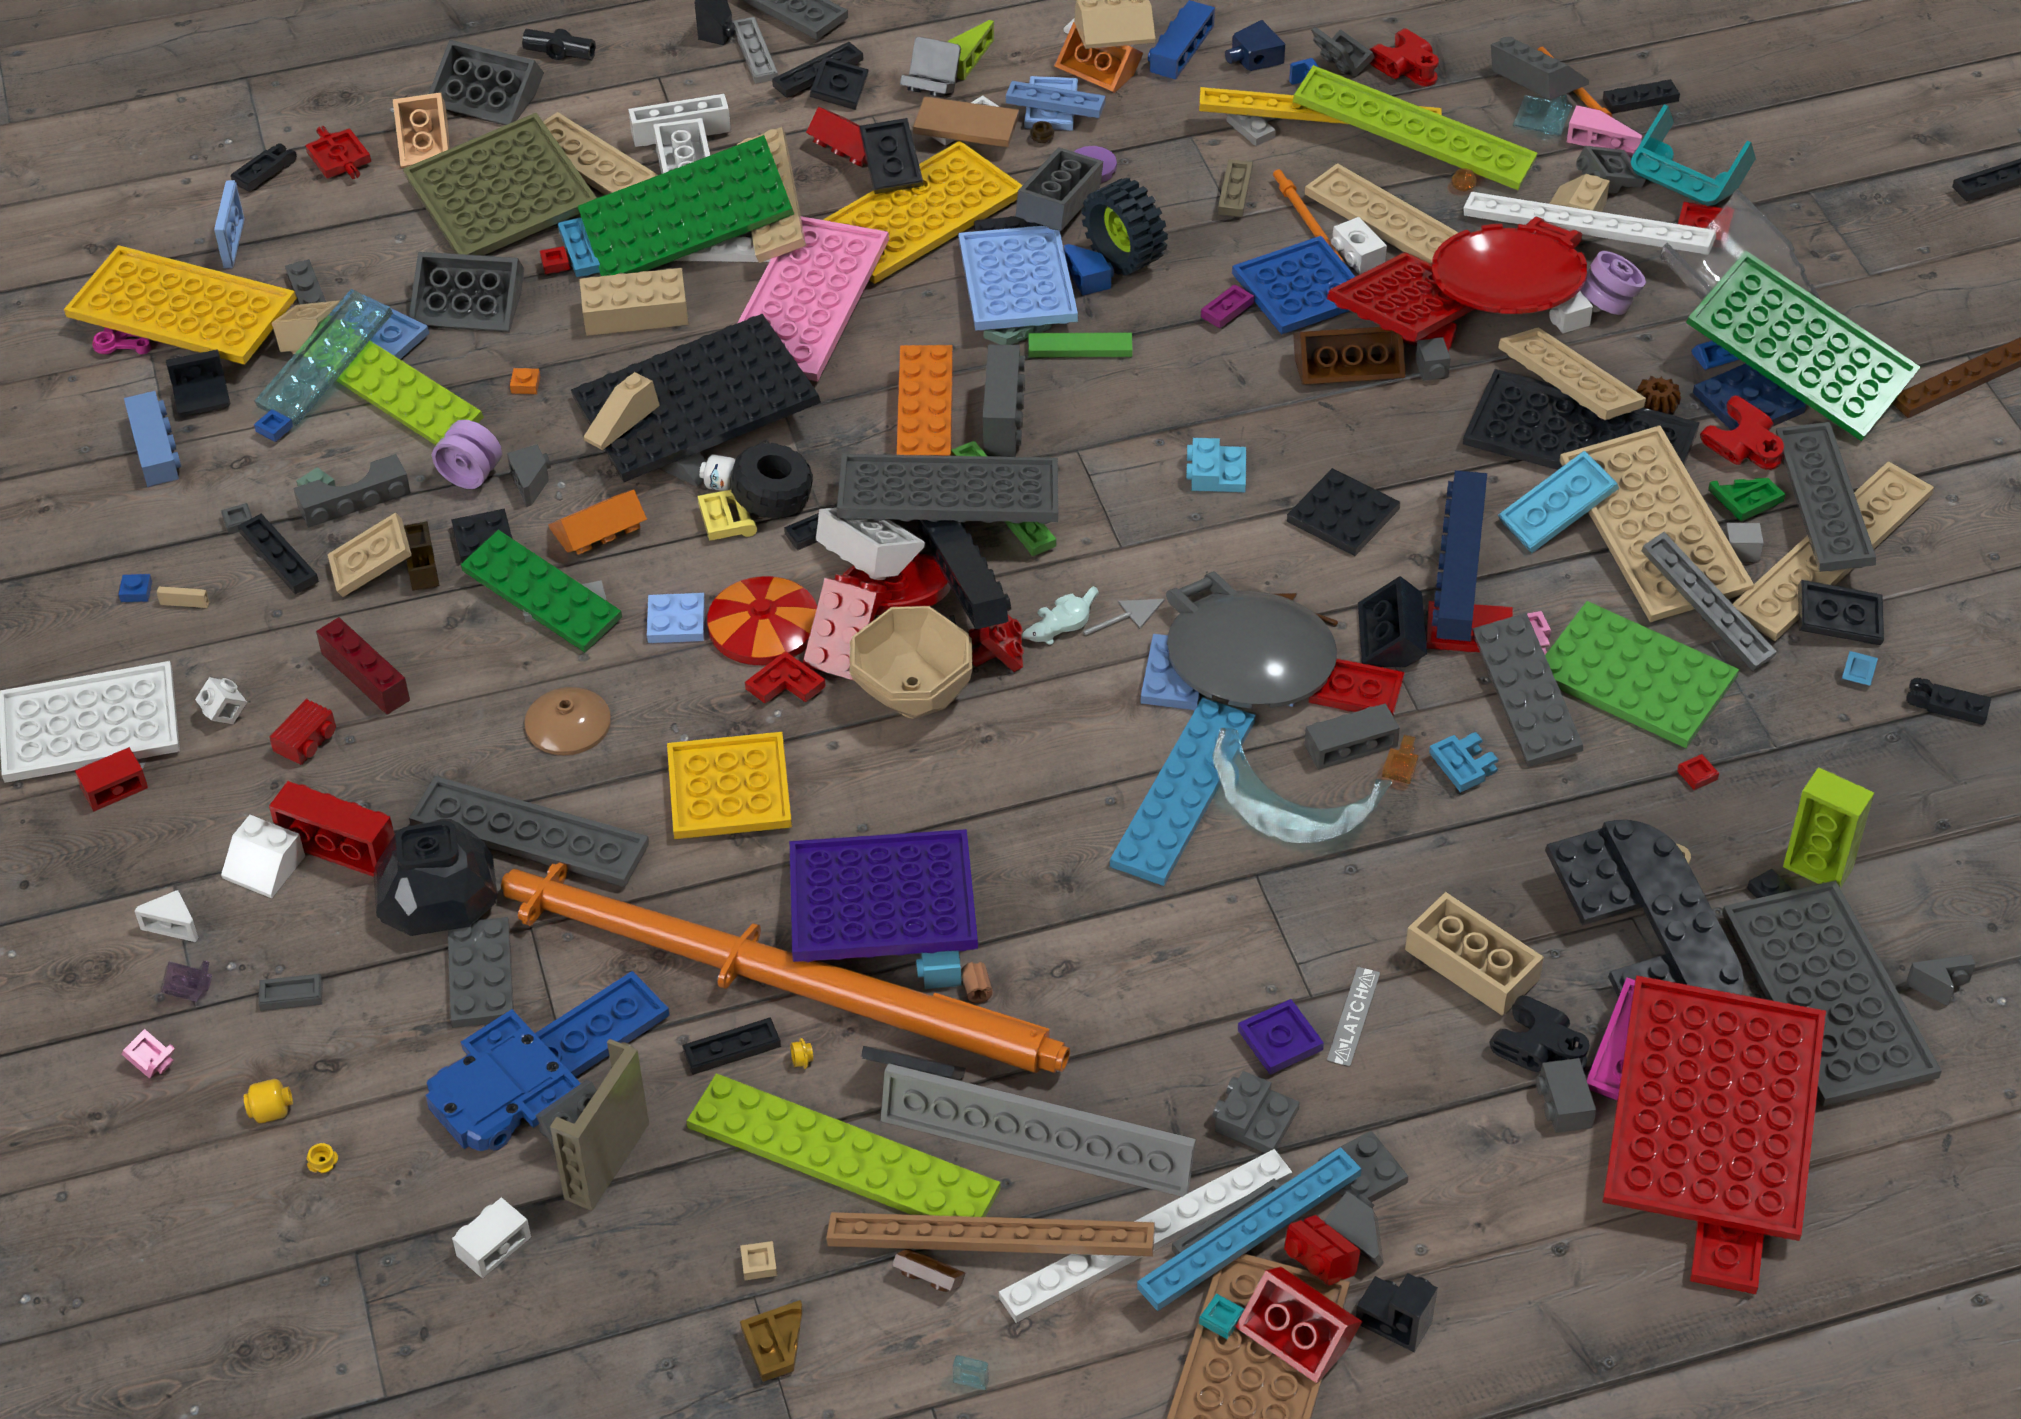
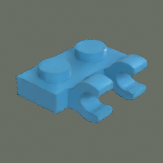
M1477 732L1471 733L1461 740H1458L1453 735L1431 745L1429 748V754L1460 793L1484 782L1486 776L1493 775L1498 771L1494 765L1498 762V758L1493 752H1488L1476 760L1473 759L1472 756L1482 752L1478 744L1482 743L1483 740Z

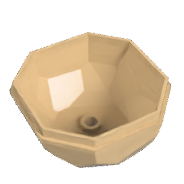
M930 606L891 607L852 636V640H850V675L853 680L879 702L907 718H920L945 709L962 692L971 678V637H969L966 631Z

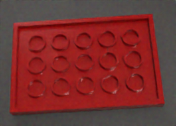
M1406 252L1330 289L1327 299L1334 302L1337 307L1357 313L1359 318L1371 320L1379 324L1384 330L1394 331L1407 341H1417L1475 309L1461 304L1446 295L1433 279L1432 264Z

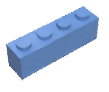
M155 391L124 398L147 487L179 479L176 468H180L181 463L178 452L172 453V451L177 450L173 434L167 435V433H172L168 417H162L167 415L164 401H158Z

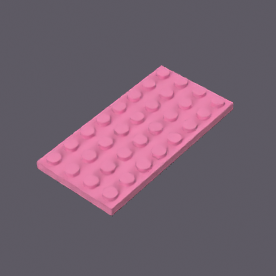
M801 216L806 246L771 258L738 323L752 316L763 314L808 380L818 381L889 241V234L887 231Z

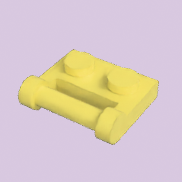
M731 490L698 496V504L709 541L741 534L745 537L756 534L757 527L755 522L751 520L749 512L736 501ZM729 503L736 505L740 521L733 522L728 506Z

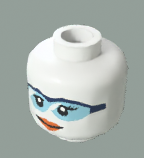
M711 455L707 462H702L700 478H704L706 488L719 491L731 490V473L735 463L734 458Z

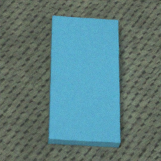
M1584 450L1498 514V517L1516 538L1533 553L1618 490L1619 486Z

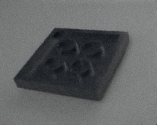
M1332 468L1287 514V522L1356 556L1398 512L1400 501Z

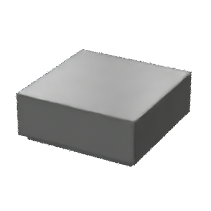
M247 503L221 510L229 535L239 532L238 525L252 518Z

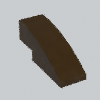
M428 521L404 525L411 551V556L406 558L412 591L440 586Z

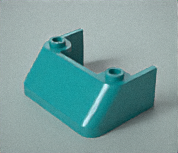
M1664 104L1631 158L1633 171L1645 179L1707 206L1714 205L1733 195L1756 160L1752 143L1746 141L1728 172L1718 174L1715 179L1673 161V149L1668 144L1663 143V140L1674 124L1669 106Z

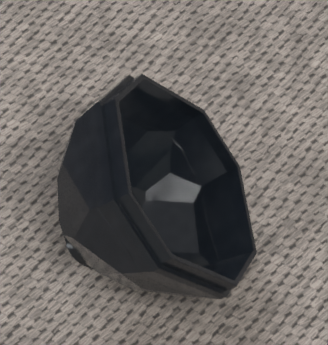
M440 819L403 827L394 835L374 867L377 918H380L382 923L409 936L470 927L496 904V899L498 898L493 855L484 841L452 819Z

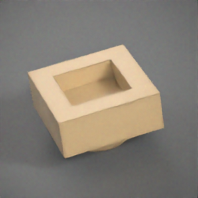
M773 1241L740 1246L744 1280L777 1276Z

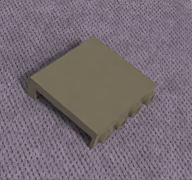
M611 1039L607 1041L611 1070L575 1124L556 1117L550 1126L564 1200L593 1211L649 1125L638 1050L628 1043H619Z

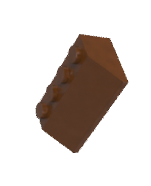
M1381 327L1293 333L1295 362L1302 385L1405 378L1403 338L1394 331L1384 330Z

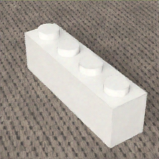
M725 94L628 109L635 147L656 144L653 124L702 118L706 136L731 132L729 108Z

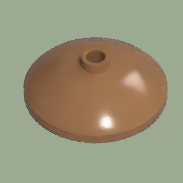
M565 687L552 690L536 699L529 707L524 723L528 739L538 749L554 755H574L595 747L604 739L610 729L611 715L607 703L598 694L583 688Z

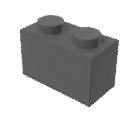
M1580 1059L1542 1063L1540 1076L1536 1077V1087L1538 1094L1544 1096L1545 1117L1547 1121H1552L1555 1133L1592 1128L1596 1108Z

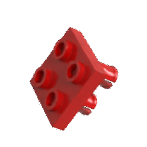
M1008 615L1009 622L980 629H969L968 633L973 645L983 644L972 649V663L974 666L979 667L981 664L997 657L1013 672L1023 668L1022 655L1024 650L1021 638L1023 630L1018 620Z

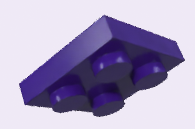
M1292 999L1238 1023V1032L1270 1075L1310 1057L1324 1048V1042Z

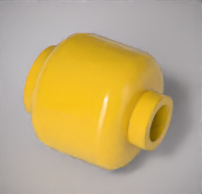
M278 1079L254 1083L250 1085L248 1093L243 1096L248 1117L254 1118L258 1123L285 1118L288 1113V1106L293 1105L290 1087H283V1084Z

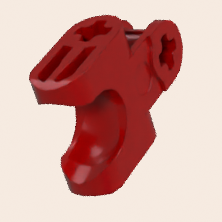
M1406 28L1395 33V48L1377 44L1369 49L1375 56L1370 64L1391 78L1397 79L1405 75L1420 86H1431L1437 82L1438 75L1435 72V68L1439 64V58L1433 54V49L1428 41Z
M1732 396L1727 402V412L1730 417L1738 422L1739 426L1734 430L1726 431L1714 425H1709L1700 433L1702 443L1733 464L1740 465L1745 458H1748L1765 470L1777 468L1782 462L1784 443L1779 436L1769 431L1774 425L1772 419L1741 397Z

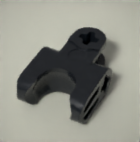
M1525 995L1519 996L1512 1005L1514 1019L1529 1030L1527 1032H1513L1508 1029H1499L1489 1041L1494 1054L1533 1072L1541 1071L1542 1063L1567 1060V1058H1579L1584 1070L1587 1065L1586 1055L1590 1047L1589 1040L1584 1034L1568 1028L1570 1020L1567 1015L1556 1008Z

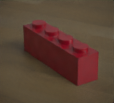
M340 617L316 631L321 654L386 715L410 701L405 677Z

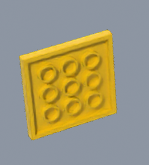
M782 732L667 743L674 839L792 827Z

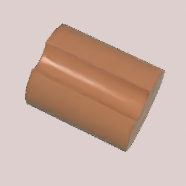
M970 962L963 966L961 976L969 1001L980 1003L991 998L993 990L985 964L982 962L976 964Z

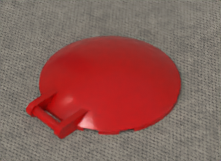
M1537 216L1526 225L1518 224V228H1503L1502 224L1483 225L1481 230L1471 233L1469 230H1464L1451 236L1437 248L1432 258V276L1437 286L1450 298L1478 310L1502 314H1523L1547 310L1570 300L1585 284L1587 262L1583 253H1578L1574 249L1580 243L1582 233L1577 230L1569 231L1546 223L1543 218Z

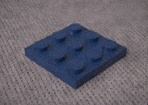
M1746 363L1694 385L1693 394L1730 430H1734L1739 426L1738 422L1730 417L1727 412V402L1732 396L1741 397L1767 414L1772 419L1773 426L1805 413L1806 409L1804 402Z

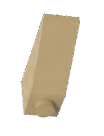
M634 372L618 384L587 430L584 440L603 450L659 407L653 381Z

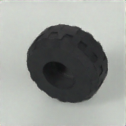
M760 443L754 447L747 448L737 456L731 473L730 488L736 501L751 514L754 513L762 518H786L805 507L812 488L813 474L810 465L797 451L785 445H778V443Z

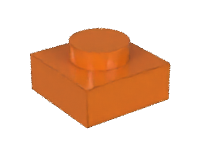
M513 368L510 382L511 394H537L541 377L540 370Z

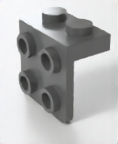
M1315 26L1311 29L1314 35L1313 41L1321 49L1320 55L1327 62L1332 60L1336 63V67L1344 74L1348 72L1353 77H1356L1375 58L1372 51L1341 29L1333 38Z

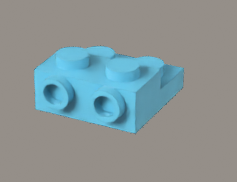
M1193 438V445H1187V461H1192V464L1187 463L1186 480H1192L1191 491L1245 492L1246 447L1220 446V438Z

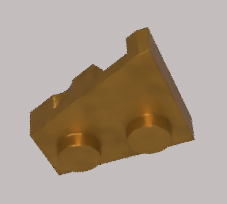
M800 1300L740 1321L741 1330L762 1382L790 1373L795 1369L803 1312Z

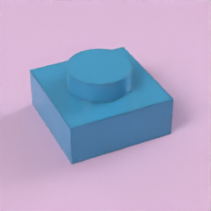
M1849 651L1842 679L1871 686L1878 658Z

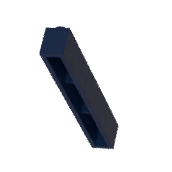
M1455 470L1454 481H1448L1447 497H1452V499H1446L1445 515H1450V517H1444L1443 533H1448V535H1442L1441 551L1446 553H1440L1438 570H1443V572H1438L1436 588H1440L1441 591L1436 590L1434 607H1439V610H1433L1432 626L1437 627L1436 638L1471 641L1487 473Z

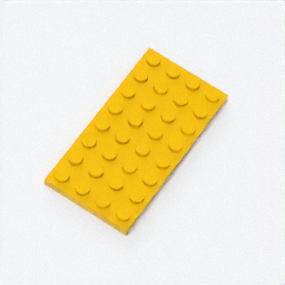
M958 141L919 164L923 186L874 194L873 190L823 220L888 232L889 241L869 279L876 284L957 236L958 233H962L972 227L974 221L983 220L1016 201L1018 190L1023 185L963 142Z
M118 245L64 308V311L68 318L199 353L218 349L220 358L245 365L272 331V322L286 313L297 298L293 290Z

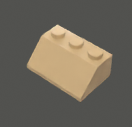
M1076 0L1074 23L1085 49L1155 43L1152 6L1149 0Z

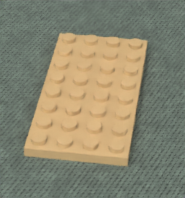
M1661 426L1560 455V463L1564 466L1585 450L1618 483L1619 489L1588 511L1650 622L1695 609L1641 552L1643 545L1662 532H1665L1727 599L1743 595L1747 590L1754 589V583Z

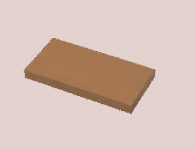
M924 96L913 126V134L1009 147L1019 118V110Z

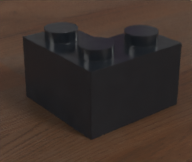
M1409 1273L1406 1274L1400 1286L1392 1281L1383 1280L1375 1276L1357 1305L1356 1317L1362 1321L1360 1326L1415 1353L1432 1324L1438 1287L1432 1285L1425 1278L1415 1277Z

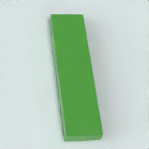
M1029 333V357H1132V333Z

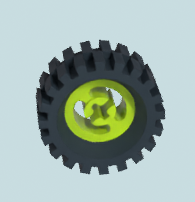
M1121 178L1090 193L1083 202L1085 207L1082 208V215L1086 217L1082 220L1083 227H1087L1088 230L1085 232L1086 238L1091 239L1093 243L1090 245L1092 250L1102 253L1107 263H1111L1114 273H1122L1123 275L1131 274L1161 258L1165 254L1163 251L1167 249V244L1164 241L1168 239V233L1163 231V228L1167 227L1165 220L1160 218L1162 211L1160 207L1156 209L1154 205L1156 200L1153 196L1148 197V190L1144 186L1139 188V182L1136 180L1131 181L1130 178Z

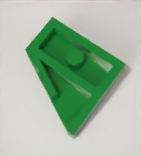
M1755 478L1754 480L1737 479L1734 480L1733 485H1719L1718 481H1711L1708 487V491L1741 522L1784 502L1785 493L1769 478Z

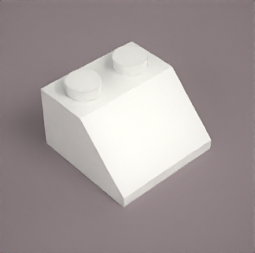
M249 815L232 836L221 874L222 879L273 898L305 858L300 835Z

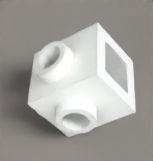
M209 677L195 699L203 709L202 712L212 721L234 724L247 703L237 690V685L227 678L221 680Z

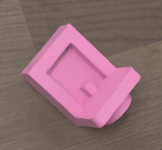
M144 1029L123 1050L121 1055L150 1079L156 1072L164 1073L174 1060L171 1056L175 1048L171 1044L166 1048Z

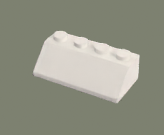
M837 508L819 509L816 541L826 546L827 550L838 554L841 559L855 565L856 569L867 573L874 580H885L886 577L897 576L924 548V541L889 519L882 521L864 518L847 520L845 518H837Z

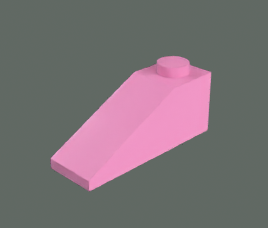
M1576 105L1569 122L1568 143L1625 150L1628 156H1633L1642 141L1641 134L1600 110Z

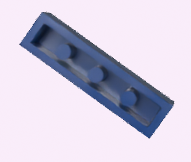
M1189 0L1184 8H1180L1175 20L1169 23L1167 31L1164 35H1160L1158 43L1148 53L1151 73L1177 79L1213 29L1215 7Z

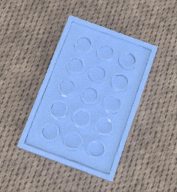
M1047 226L958 233L975 331L1078 322L1077 307L1059 230H1052Z

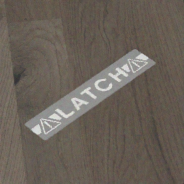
M1357 967L1327 1061L1346 1066L1351 1065L1380 972Z

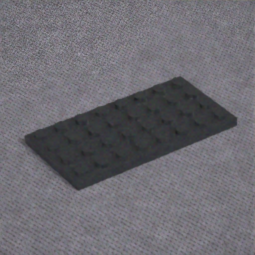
M1494 369L1465 432L1463 445L1559 470L1563 467L1560 463V455L1563 453L1661 426L1683 465H1685L1700 422L1647 408H1640L1630 413L1604 420L1587 407L1580 405L1578 401L1569 395L1562 393L1560 389L1551 383Z

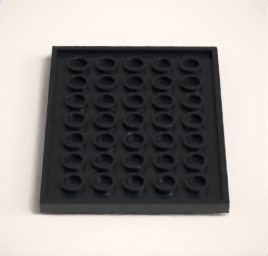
M763 314L752 316L745 321L727 326L722 330L704 335L697 340L679 345L672 350L656 354L649 359L631 364L624 369L608 373L599 379L583 383L571 389L575 402L591 426L614 388L635 372L653 381L660 406L604 449L623 482L821 403L819 394Z

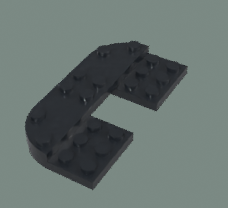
M1611 820L1604 822L1601 829L1547 844L1545 852L1582 926L1643 908L1666 953L1662 956L1610 971L1608 978L1618 998L1626 978L1635 980L1636 975L1742 995L1744 978L1741 964L1685 856L1676 843L1665 833L1638 821Z

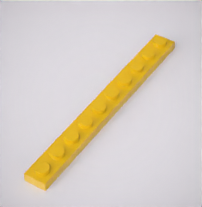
M1200 87L1199 111L1348 124L1294 103V95ZM1419 106L1442 115L1441 108Z

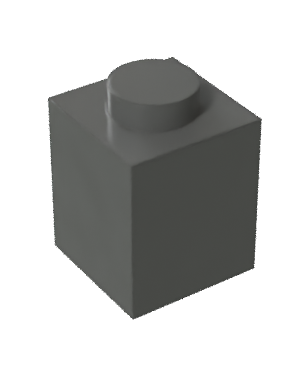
M1443 337L1418 340L1416 362L1423 381L1448 378L1451 358Z

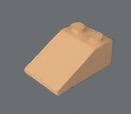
M441 93L393 99L401 168H406L449 149L446 105Z

